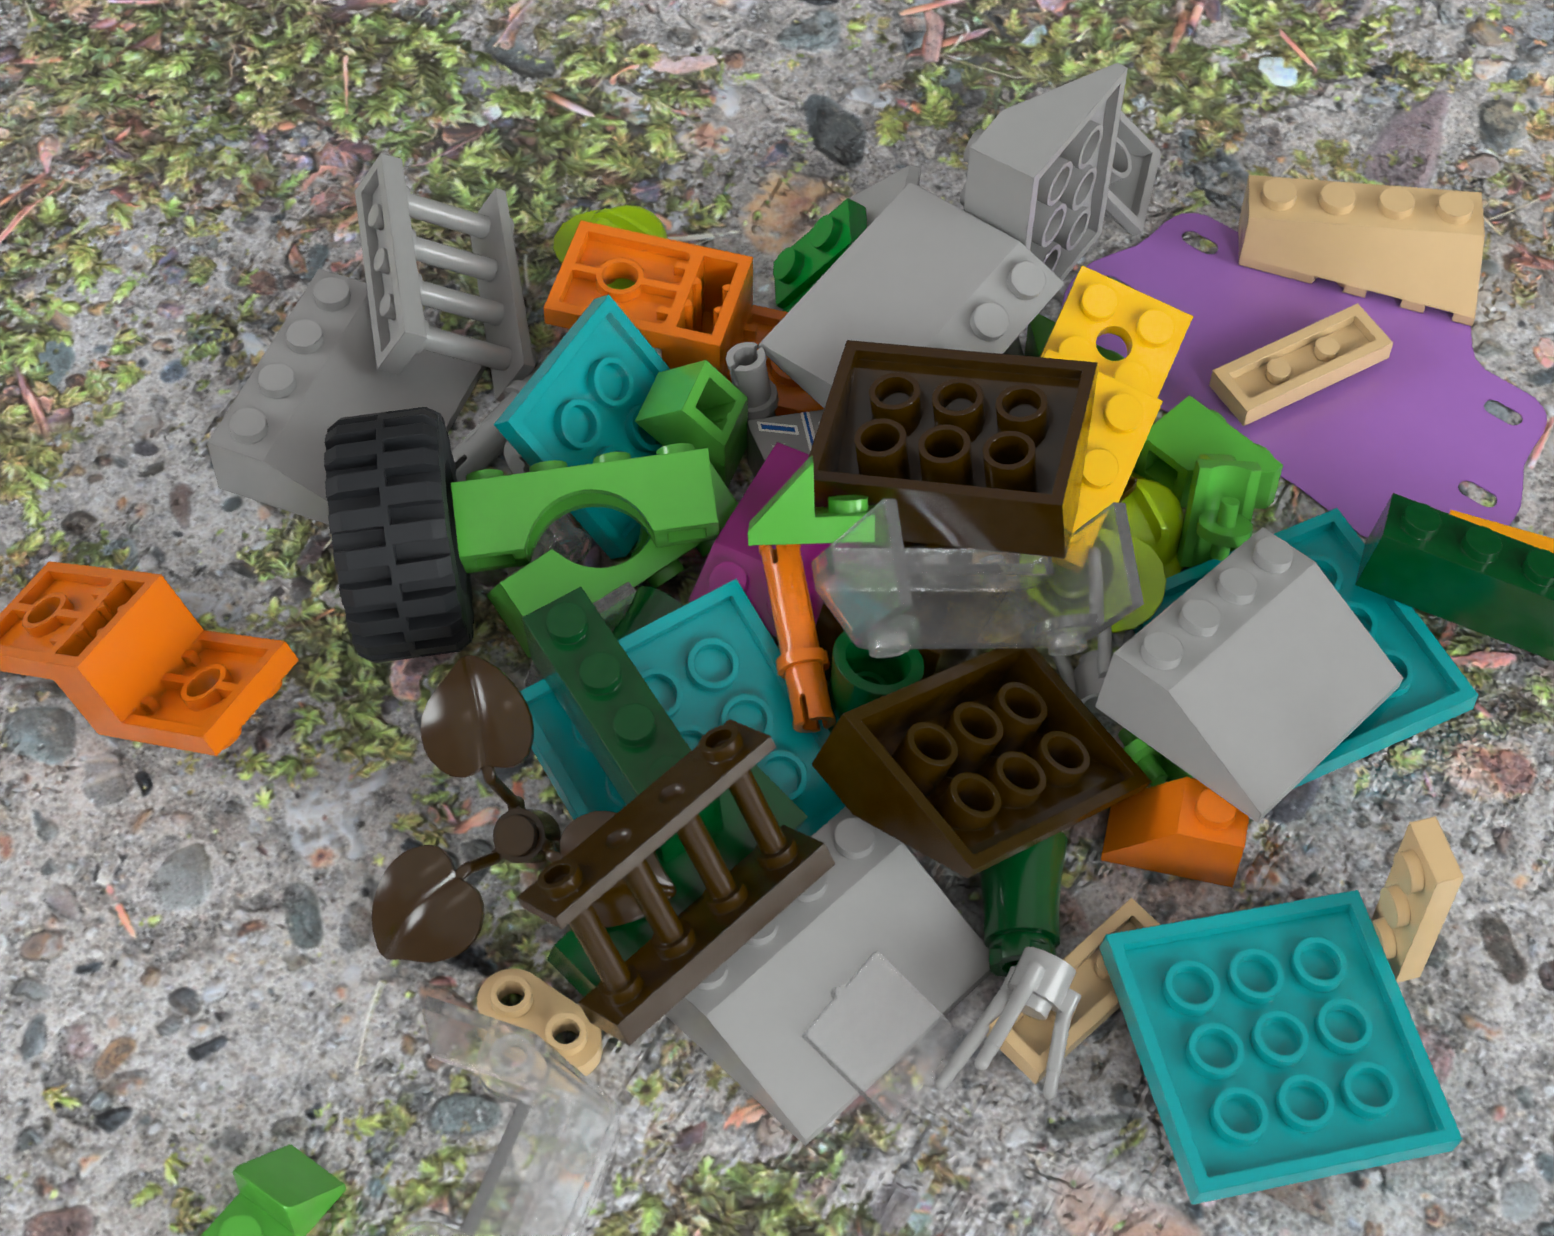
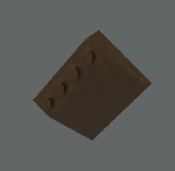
M847 340L809 457L813 456L815 507H828V498L832 496H867L868 506L881 505L883 539L1066 559L1079 504L1098 375V362Z
M1025 636L843 713L812 762V766L854 816L965 878H969L1145 790L1151 782L1147 775Z

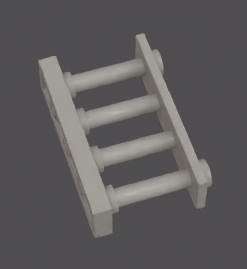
M380 153L355 190L377 370L400 375L415 354H419L423 350L490 367L495 400L501 402L505 398V389L514 380L522 381L535 368L536 353L531 346L513 238L514 221L509 214L506 191L495 188L477 213L410 193V188L406 186L402 159ZM410 218L470 235L473 253L417 237L415 230L412 229ZM416 261L477 278L479 296L423 281L421 274L418 273ZM423 306L484 322L486 341L429 326L428 320L424 319Z

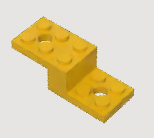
M1083 265L1076 275L1040 357L1098 362V375L1079 504L1066 559L1049 557L1085 574L1091 567L1095 551L1101 544L1163 401L1158 399L1159 393L1193 316ZM1109 333L1119 336L1126 344V358L1119 361H1111L1104 358L1097 349V337Z

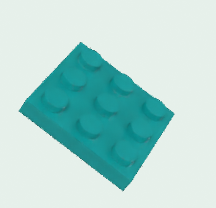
M610 295L598 297L590 303L493 425L529 466L552 460L564 461L568 464V467L593 464V459L596 456L610 452H626L631 454V458L657 455L656 451L663 446L639 426L635 419L658 372L666 371L670 368ZM587 507L570 512L610 559L626 557L639 539L641 525L620 511L604 507Z

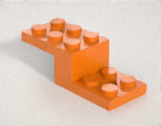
M580 220L544 305L545 324L570 329L595 298L610 295L649 344L654 348L661 349L662 359L670 369L707 360L731 383L730 370L726 363L727 352L733 346L743 342H754L758 346L788 313L753 305V257L582 220ZM618 278L629 279L635 283L631 287L622 290L607 286ZM766 356L768 377L776 385L779 397L778 406L775 409L776 416L824 409Z
M49 561L0 613V671L54 680L98 735L218 756L222 750L231 746L239 738L242 726L263 702L273 697L282 686V679L299 661L285 641L204 630L162 574Z

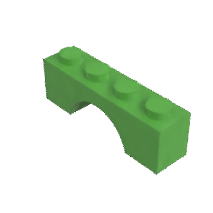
M677 443L659 448L656 451L657 455L631 458V454L626 452H610L596 456L593 459V464L568 467V464L564 461L552 460L536 463L530 466V472L504 475L503 471L497 469L471 472L466 475V481L451 483L458 551L466 573L528 565L531 563L540 537L552 523L567 513L587 507L610 508L630 516L646 530L657 548L716 540L719 535V524L708 448L695 450L692 444Z
M710 462L720 533L738 503ZM641 526L637 545L632 555L624 563L604 568L587 567L574 563L551 549L501 581L486 595L528 658H530L531 655L522 617L582 587L604 621L607 622L629 606L632 600L629 591L646 580L652 588H658L685 570L679 558L694 548H697L702 557L710 553L715 540L657 548L649 534Z

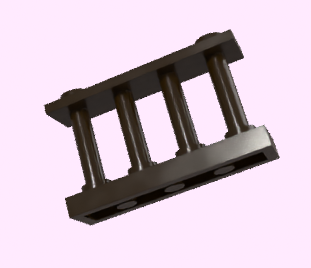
M731 719L727 720L723 725L708 731L700 739L698 746L563 859L557 860L545 867L537 880L517 896L524 909L562 930L568 924L570 925L601 979L599 984L578 1003L590 1023L628 1046L636 1041L835 865L825 843L784 824L781 827L779 826L751 771V768L773 751L776 745L771 736ZM727 789H729L757 843L755 849L730 871L699 815L704 808ZM675 833H677L706 887L704 893L678 916L646 860L651 853ZM622 878L625 880L654 932L652 939L625 962L592 906L597 899Z

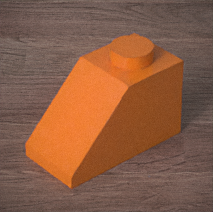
M1184 777L1152 786L1110 807L1100 861L1233 888L1245 848L1249 816L1195 778Z

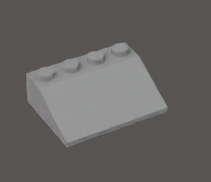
M1119 63L1002 110L985 130L979 128L974 132L964 152V162L968 163L967 181L960 194V204L964 206V211L1020 241L1062 281L1102 234L1128 67Z
M910 181L759 343L758 348L762 347L768 358L825 408L847 340L1003 354L1065 282L1017 239Z
M319 268L207 442L218 488L329 525L328 500L325 489L326 470L324 467V453L326 452L325 435L327 434V429L343 417L427 407L441 413V417L445 421L446 431L449 432L486 366L423 350L412 357L400 375L377 370L366 283ZM428 321L429 326L441 329L432 322Z
M1262 527L1114 652L1095 707L1258 823L1400 687L1403 677L1317 563Z
M847 807L843 808L811 836L826 844L835 865L665 1014L805 1146L992 973L989 968V948L985 946L981 938L903 842L854 816Z

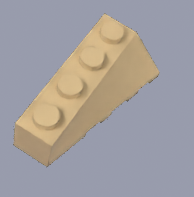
M1249 175L1238 222V265L1310 284L1317 278L1330 280L1343 287V292L1365 298L1367 290L1402 299L1401 308L1423 313L1425 306L1454 313L1452 318L1454 322L1473 326L1485 239L1482 192Z

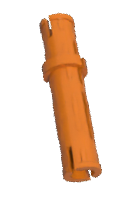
M801 544L776 545V549H772V545H759V554L762 556L781 654L775 663L779 677L782 676L783 679H786L793 715V729L799 733L821 731L818 720H822L823 727L828 729L836 723L825 671L829 669L830 662L828 652L820 648L800 550Z

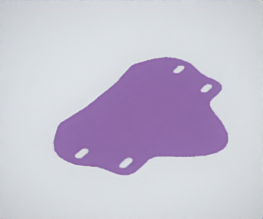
M1182 213L1174 216L1138 245L1097 259L1086 266L1102 275L1114 277L1139 292L1193 316L1159 393L1158 399L1163 401L1160 407L1161 410L1169 412L1190 395L1206 408L1218 412L1229 425L1253 443L1268 449L1274 458L1283 464L1280 477L1294 484L1328 511L1338 508L1351 527L1361 536L1369 537L1393 493L1419 503L1427 504L1448 514L1451 509L1508 526L1516 517L1522 502L1524 465L1530 452L1544 432L1547 424V415L1535 397L1484 369L1474 355L1471 326L1452 321L1454 313L1425 306L1424 312L1420 313L1401 308L1402 299L1367 290L1366 296L1363 298L1344 293L1343 287L1330 280L1317 278L1310 284L1238 265V232L1207 215L1197 213ZM1186 232H1195L1215 243L1218 250L1214 254L1203 253L1183 241L1182 236ZM1076 276L1070 282L1068 288L1065 291L1062 306L1067 298V295L1072 287V284ZM1357 303L1393 342L1388 359L1246 426L1239 422L1209 386L1212 370ZM1109 333L1097 337V345L1107 350L1115 351L1126 358V344L1119 336ZM1494 400L1520 414L1522 422L1518 425H1511L1485 410V402ZM1463 481L1472 482L1493 494L1497 499V504L1493 507L1482 506L1463 495L1459 491L1458 485Z

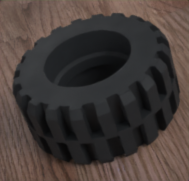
M418 407L340 418L327 429V434L325 435V489L328 500V520L334 550L335 570L338 575L342 605H344L346 613V623L349 632L352 634V643L355 650L358 651L360 657L373 663L460 652L474 638L473 593L470 573H466L459 558L451 483L457 482L456 468L451 452L449 435L441 413L427 407Z

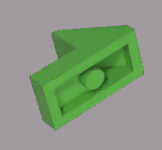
M813 456L805 461L749 522L748 546L883 542L881 505L868 506L867 496H832L828 498V507H815Z
M289 1144L242 1163L232 1171L240 1193L201 1236H306L346 1191L345 1184L293 1145Z

